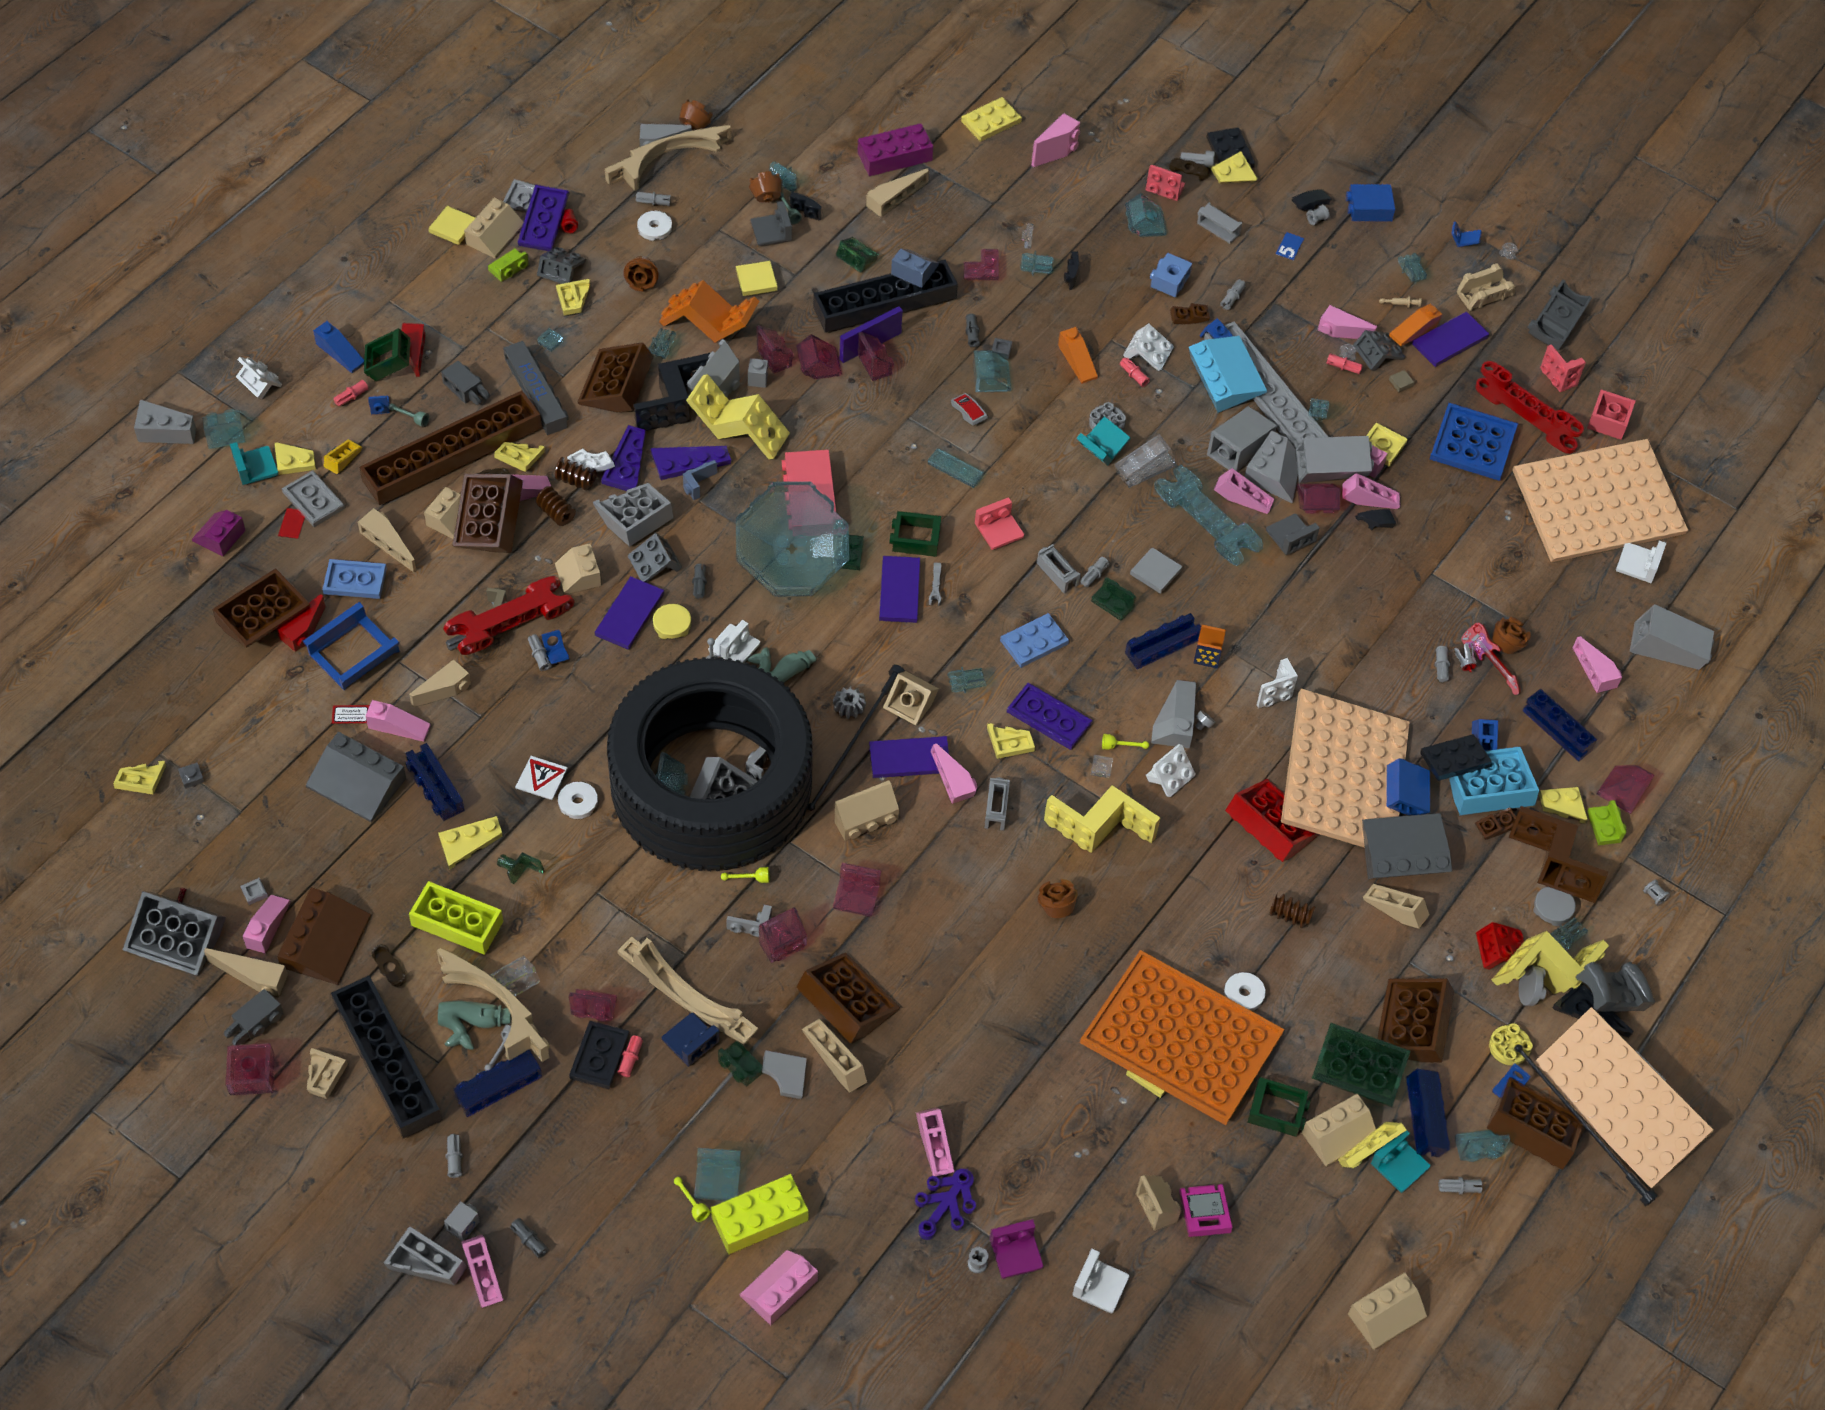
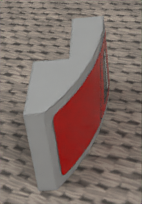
M967 393L951 400L952 406L960 411L963 419L971 425H975L988 418L981 406Z

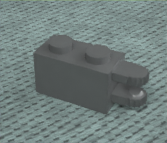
M459 361L441 371L443 384L465 404L472 401L479 405L481 400L478 395H481L484 399L490 397L489 392L482 386L480 377L471 373L470 369Z
M263 989L231 1015L234 1023L224 1031V1036L231 1038L241 1030L232 1041L237 1047L248 1038L252 1040L260 1036L269 1025L276 1023L284 1014L281 1004Z

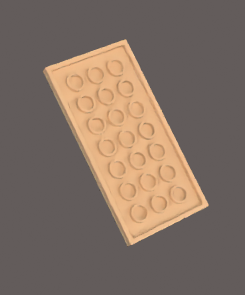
M1592 1007L1534 1062L1569 1104L1652 1189L1714 1131Z

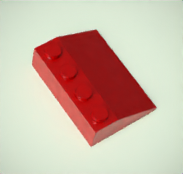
M1265 779L1236 793L1225 811L1233 820L1243 826L1248 833L1252 834L1262 846L1272 852L1277 859L1284 862L1296 855L1320 834L1281 823L1285 794L1272 782Z

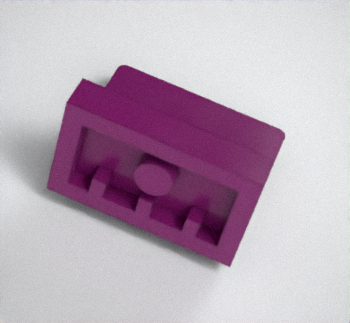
M1033 1219L991 1229L990 1243L1002 1279L1043 1269V1263L1034 1238L1035 1224Z

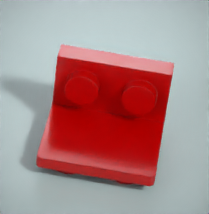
M1491 922L1476 932L1483 967L1489 970L1503 961L1507 962L1524 942L1520 929Z

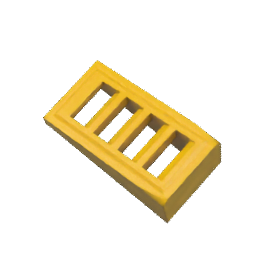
M349 439L324 456V467L335 474L340 473L362 451V446Z

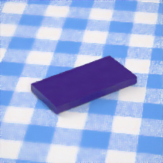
M535 184L517 242L518 246L544 251L553 249L569 197V190Z
M896 307L841 335L840 361L845 363L900 335L902 332L903 310L900 307Z
M1466 311L1413 340L1412 345L1436 367L1487 339L1489 333Z
M883 556L879 621L917 623L920 558Z
M630 576L595 630V636L629 650L663 597L664 590Z
M1030 683L1025 685L1006 711L1070 750L1073 749L1092 724L1090 718Z
M947 736L869 741L873 778L940 774L931 754V749L934 744H938L949 754Z

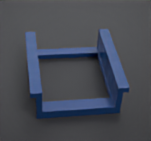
M360 602L303 641L309 655L344 691L346 687L392 654L400 652L399 641L395 637L390 640L366 616L364 606ZM360 624L381 647L340 675L319 652Z

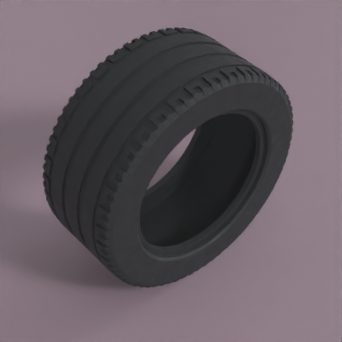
M702 657V659H686L685 662L678 661L674 665L669 664L666 668H660L658 672L654 671L651 676L647 675L645 680L639 681V684L635 685L633 690L627 693V697L622 699V703L618 705V710L615 711L608 732L607 758L614 808L628 835L630 834L631 838L639 846L642 845L645 851H649L652 856L656 855L657 859H663L666 863L670 862L672 865H679L684 869L688 867L689 870L720 871V869L729 870L732 867L736 869L737 866L743 867L747 863L752 864L755 860H761L763 856L767 857L771 851H776L777 847H781L783 842H786L794 834V830H797L802 822L812 792L813 739L811 727L799 699L790 691L788 686H785L784 682L778 681V678L776 676L773 677L770 672L766 673L764 669H758L756 665L751 666L748 662L742 663L740 660L733 661L731 658L723 659V657H719V659H715V657L708 659ZM704 729H721L741 734L765 749L766 755L771 761L766 773L753 786L739 794L720 799H697L679 794L664 785L651 770V765L659 752L670 742L684 734Z

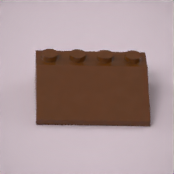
M643 342L599 349L577 403L613 412L632 411L654 356Z
M464 474L452 546L495 553H511L523 480L511 474Z
M275 568L213 608L212 611L216 623L224 632L247 648L310 607V604Z
M311 887L277 955L279 964L285 965L286 970L339 985L371 914L329 892Z
M846 952L805 970L796 986L803 996L851 1044L867 1036L900 1009Z
M1447 978L1388 979L1375 1047L1376 1052L1422 1063H1442L1454 997V989Z
M1509 1077L1490 1116L1487 1129L1496 1135L1504 1137L1512 1144L1524 1148L1532 1155L1544 1159L1552 1166L1563 1170L1575 1152L1583 1125L1568 1108Z

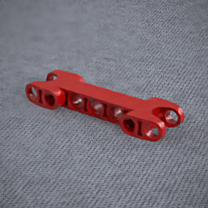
M1486 361L1482 364L1481 373L1485 378H1479L1475 388L1484 398L1496 405L1502 403L1544 432L1546 434V441L1558 450L1567 454L1576 451L1578 443L1573 437H1580L1584 431V426L1580 421L1565 410L1555 411L1512 381V374L1493 361ZM1485 367H1491L1493 370H1487ZM1483 383L1486 384L1488 387L1483 388L1479 384ZM1571 427H1576L1580 431L1576 432ZM1565 444H1570L1573 448H1568Z
M549 576L531 583L526 588L525 595L479 615H476L472 610L458 614L446 622L443 630L448 636L466 635V638L458 644L457 649L462 655H469L489 647L494 640L492 636L543 615L545 619L551 620L564 614L573 607L575 600L571 595L558 596L553 594L559 588L561 582L556 576Z

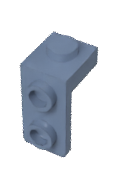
M715 460L683 473L684 491L687 495L690 494L693 500L700 498V486L697 482L717 474V462Z

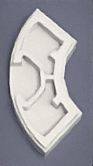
M581 449L567 457L571 460V465L574 462L578 463L577 468L581 464L584 465V471L587 467L591 468V472L593 470L597 472L615 467L607 451L592 454Z

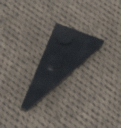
M1581 983L1577 988H1572L1560 998L1552 1008L1580 1019L1591 1007L1593 1008V993ZM1613 1011L1597 1012L1618 1034L1628 1038L1633 1034L1634 1031Z

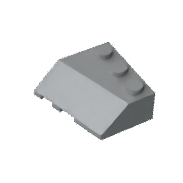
M724 339L718 343L720 345L719 349L715 353L713 351L710 353L706 365L700 366L687 382L688 397L701 377L706 374L711 377L726 397L739 387V360Z
M1271 430L1248 464L1245 478L1257 487L1293 503L1298 476L1296 449L1288 438Z
M649 483L629 489L625 494L616 496V494L611 495L609 499L601 502L599 500L593 501L606 526L629 547L674 518L671 503Z
M706 757L690 797L697 799L730 797L747 790L757 780L721 757Z

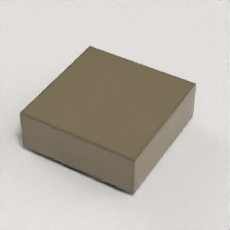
M1405 370L1391 375L1389 381L1398 392L1414 385V381Z

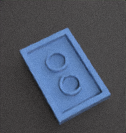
M329 559L322 589L323 594L380 599L387 569L386 564Z
M1049 613L1000 638L1001 643L1020 668L1069 644V639Z

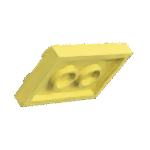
M1003 97L961 117L963 124L980 142L1021 123L1022 119Z

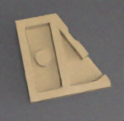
M311 1048V1065H309L307 1090L311 1094L328 1099L348 1063L345 1059Z

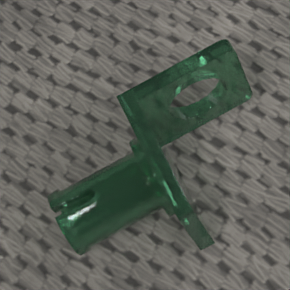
M523 852L517 860L502 854L501 857L504 860L499 857L497 861L499 867L508 870L507 875L512 884H515L527 867L541 874L545 872L540 860Z

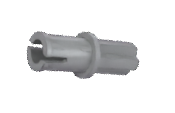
M637 192L636 202L649 203L652 206L654 204L670 206L671 195L655 194V192L653 194Z
M1238 279L1233 287L1227 290V295L1220 303L1221 306L1224 305V309L1229 310L1235 300L1240 298L1245 282Z
M1100 557L1093 566L1088 568V572L1082 577L1080 583L1088 587L1095 579L1100 578L1101 573L1109 566L1108 560L1105 557Z
M536 634L529 636L528 641L533 651L532 656L536 659L540 671L550 669L551 663L547 657L546 648H543Z
M1439 646L1436 649L1435 667L1437 668V679L1443 683L1449 679L1448 667L1450 662L1448 661V648Z
M451 1134L447 1137L448 1153L445 1157L448 1160V1177L457 1178L462 1175L461 1158L463 1154L460 1152V1136Z
M1462 1177L1458 1179H1440L1438 1187L1441 1192H1458L1460 1195L1463 1192L1481 1193L1482 1187H1474V1185H1482L1481 1179L1465 1180Z

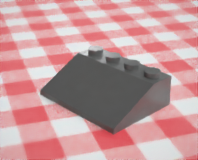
M338 732L326 746L306 787L372 822L406 780L404 766Z
M1440 813L1362 820L1368 879L1452 872L1450 850Z
M142 891L122 950L199 976L207 961L204 950L205 948H214L220 937L226 917L154 892Z

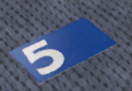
M1286 232L1276 254L1294 260L1304 238Z

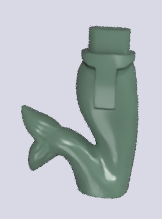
M768 647L764 648L761 653L754 654L748 658L749 662L760 665L758 669L762 668L766 673L771 670V655ZM810 650L805 652L798 651V654H788L778 662L770 673L773 677L776 676L778 681L786 682L791 677L809 668L811 663L816 662V657Z
M446 1001L439 1003L438 1025L449 1028L454 1032L445 1042V1046L453 1047L460 1044L466 1049L473 1050L474 1047L470 1036L459 1019H463L479 1028H493L496 1026L501 1027V1024H510L511 1014L508 1008H502V1005L496 1006L471 1001Z

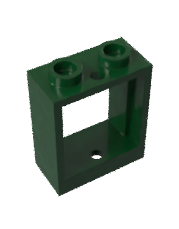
M398 328L365 344L364 373L376 382L409 366L410 337ZM392 350V357L380 362V356Z
M897 511L896 518L892 520V529L895 530L894 533H890L889 544H893L892 552L937 557L942 516ZM900 525L932 528L931 541L899 538Z
M1259 1077L1247 1123L1296 1137L1298 1131H1303L1306 1118L1302 1116L1304 1111L1308 1112L1310 1100L1307 1099L1309 1091ZM1264 1093L1299 1103L1295 1122L1290 1123L1260 1114L1259 1111Z

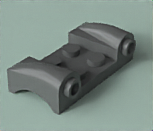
M1563 279L1558 287L1553 286L1549 293L1551 297L1536 321L1532 319L1527 327L1530 329L1528 331L1529 334L1547 345H1552L1557 350L1560 349L1592 299L1591 296H1583L1573 292Z
M1590 962L1584 966L1582 972L1575 976L1577 980L1586 983L1591 989L1594 998L1593 1009L1596 1012L1645 1011L1655 1003L1645 975L1638 965L1632 964V962L1621 966L1619 972H1604L1601 964Z

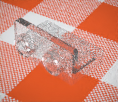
M524 955L489 975L508 989L514 996L540 982L535 967Z

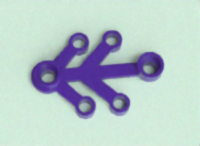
M958 1169L952 1177L940 1179L936 1176H931L927 1180L929 1190L936 1191L939 1187L952 1186L948 1192L930 1195L920 1192L915 1196V1204L918 1207L941 1202L931 1217L920 1223L918 1233L921 1238L929 1240L935 1236V1225L948 1207L952 1218V1229L958 1231L963 1228L964 1219L960 1216L956 1199L958 1193L962 1192L964 1200L963 1211L965 1213L971 1214L976 1208V1203L972 1200L970 1193L974 1177L969 1170ZM965 1176L967 1180L962 1181L959 1177ZM935 1181L937 1182V1185L932 1186L930 1185V1182ZM922 1197L925 1201L919 1202L918 1198ZM971 1204L973 1208L968 1209L965 1205ZM958 1220L961 1222V1225L957 1226L953 1222ZM930 1226L931 1230L926 1231L923 1227Z

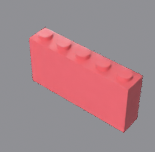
M829 450L785 452V460H781L782 471H786V474L783 475L784 486H787V489H785V500H789V504H786L787 515H791V519H788V529L792 530L793 537L837 534L838 522Z

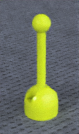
M1103 734L1102 749L1110 750L1116 745L1149 748L1147 741L1143 743L1117 741L1113 735Z
M761 867L752 874H727L725 872L721 874V879L724 881L728 878L755 877L760 883H769L770 879L769 867Z
M676 1177L674 1179L675 1185L681 1188L693 1205L691 1211L693 1218L696 1222L704 1221L709 1217L711 1211L704 1203L697 1204L683 1185L682 1178Z

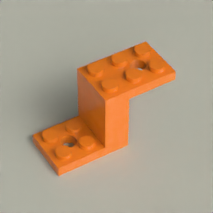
M702 280L697 284L693 283L688 289L684 288L678 295L674 294L668 301V307L661 313L662 317L659 323L666 326L676 319L685 316L716 343L745 327L759 300L754 296L749 300L745 299L740 305L732 307Z

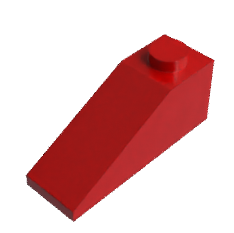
M402 323V331L410 337L409 363L416 377H420L426 339L424 324Z
M321 594L309 603L310 607L277 628L280 640L295 652L306 646L303 641L314 633L325 610L324 597Z

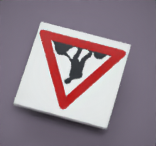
M531 756L515 788L552 800L562 783L568 767Z

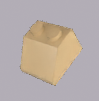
M445 487L424 512L426 526L454 539L461 494Z
M591 544L573 547L555 562L564 595L601 586L600 572Z
M907 671L898 673L883 708L914 725H918L931 707L939 688Z
M1143 1175L1140 1177L1136 1195L1154 1231L1178 1222L1181 1209L1178 1202L1174 1201L1171 1196L1172 1192L1169 1184L1164 1182L1162 1176Z

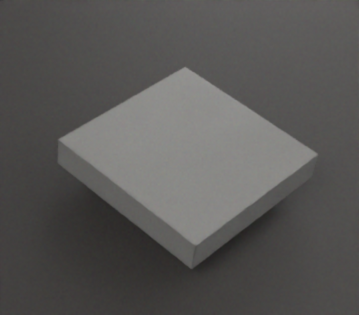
M1152 547L1134 566L1130 575L1161 594L1182 571L1183 566Z

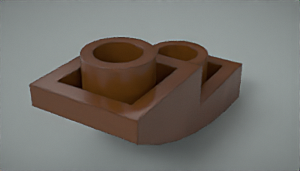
M1191 303L1189 308L1172 306L1170 310L1173 324H1195L1209 321L1210 319L1208 306L1203 304Z
M1509 807L1496 815L1490 814L1475 822V825L1486 840L1511 831L1516 816Z

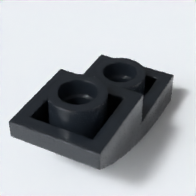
M1323 189L1301 193L1293 197L1292 201L1299 210L1305 211L1314 210L1316 205L1329 204L1331 198Z
M791 192V209L804 211V217L821 221V205L807 196Z
M1071 251L1067 272L1064 273V281L1068 283L1069 290H1073L1077 280L1079 267L1078 251Z

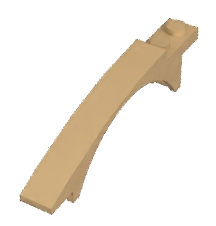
M726 125L684 132L630 151L631 157L605 169L606 182L611 185L624 178L633 190L636 191L639 189V181L644 169L655 158L666 152L681 148H703L718 152L721 150L720 144L731 140V127Z
M631 936L618 950V954L648 977L652 985L676 1003L694 1013L704 1022L711 1026L715 1025L719 1031L745 1045L758 1031L755 1025L742 1016V1011L738 1008L732 1009L721 1006L687 984L663 959L650 939L646 938L641 944Z
M441 948L437 950L438 960L442 966L440 967L441 971L447 974L442 977L446 984L459 983L483 988L497 996L508 1008L512 1017V1024L504 1047L506 1049V1058L509 1061L530 1048L542 1062L549 1058V1043L544 1037L541 1038L538 1035V1031L533 1024L532 1014L508 989L487 973L462 958Z

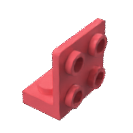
M1150 165L1146 191L1178 201L1185 183L1181 182V174Z
M1548 345L1540 368L1543 374L1550 379L1552 385L1559 392L1578 385L1586 362L1583 358H1579L1566 363L1552 345Z
M1009 497L976 510L975 525L992 550L1024 538V533L1011 515L1012 502Z

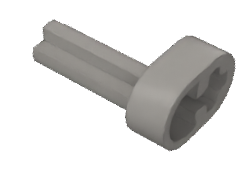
M1206 151L1205 154L1181 152V159L1191 160L1197 164H1204V166L1212 168L1215 164V151Z

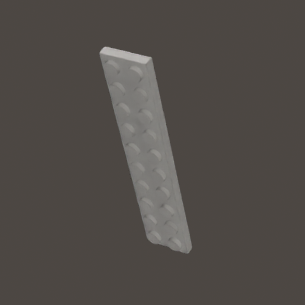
M1235 321L1224 325L1233 336L1241 337L1267 389V393L1252 399L1268 419L1277 425L1276 429L1280 434L1288 438L1295 449L1304 438L1328 437ZM1209 332L1204 336L1205 340L1214 339Z

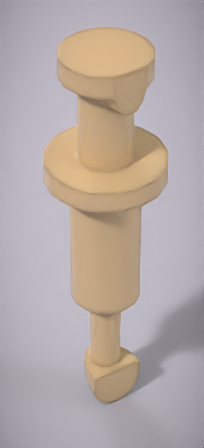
M1410 296L1408 298H1393L1392 300L1381 298L1379 300L1381 304L1386 302L1393 305H1407V308L1410 305L1421 307V298L1419 300H1412Z

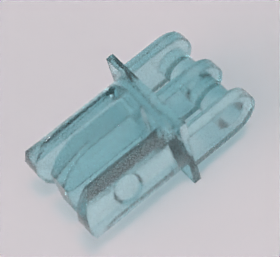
M772 162L769 167L772 175L779 173L780 179L783 181L782 187L789 191H795L796 175L792 172V168L787 169L778 162Z
M1036 251L1034 254H1022L1020 266L1022 271L1032 272V276L1033 272L1052 273V264L1054 262L1052 256L1036 255Z
M1412 253L1410 256L1407 254L1405 257H1398L1402 273L1406 272L1411 283L1419 281L1420 278L1421 280L1427 278V274L1420 263L1421 257H1418L1416 253Z
M660 328L656 337H652V343L649 347L651 354H655L656 357L662 356L663 359H666L667 355L670 354V347L676 337V332L671 331L669 335V330L664 329L663 331V328Z
M1311 398L1308 416H1314V420H1318L1319 417L1321 420L1326 418L1329 410V401Z
M961 667V670L951 671L947 674L948 678H950L949 683L952 685V692L964 691L966 693V689L986 686L982 668L963 670V667Z
M1575 917L1565 925H1560L1559 928L1551 933V936L1565 950L1570 949L1574 942L1588 932L1585 927L1580 930L1582 924L1580 922L1575 924L1577 921Z

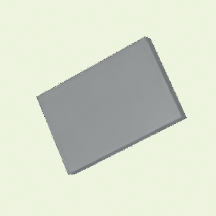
M313 470L282 488L283 494L313 527L345 509L344 504Z

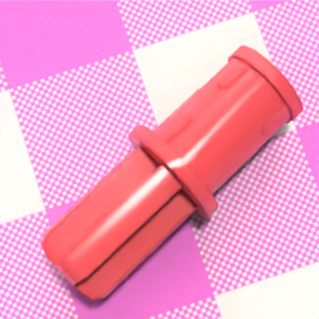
M1332 353L1329 354L1326 364L1341 368L1342 371L1345 369L1360 374L1362 370L1361 364L1347 360L1348 357L1343 358Z
M1128 358L1121 360L1120 366L1129 374L1130 378L1137 381L1141 387H1145L1149 383L1150 378L1140 370L1139 366H1135Z
M361 380L352 387H347L344 392L334 397L335 404L342 406L352 399L355 400L358 395L368 390V385L364 380Z
M636 1035L631 1037L626 1052L622 1054L623 1060L617 1071L619 1075L624 1077L631 1076L635 1061L639 1059L638 1053L643 1042L641 1037Z

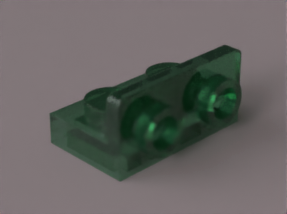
M854 237L841 240L836 252L838 258L860 273L864 271L867 263L876 261L879 255Z
M842 528L841 535H837L836 545L839 546V550H835L834 560L838 561V568L860 570L864 536L845 534L846 528Z
M1108 577L1104 579L1103 586L1091 598V602L1120 621L1134 608L1136 596L1130 590H1126Z
M737 1040L725 1050L722 1048L718 1050L719 1064L724 1069L728 1068L738 1083L742 1082L747 1087L763 1074V1065Z

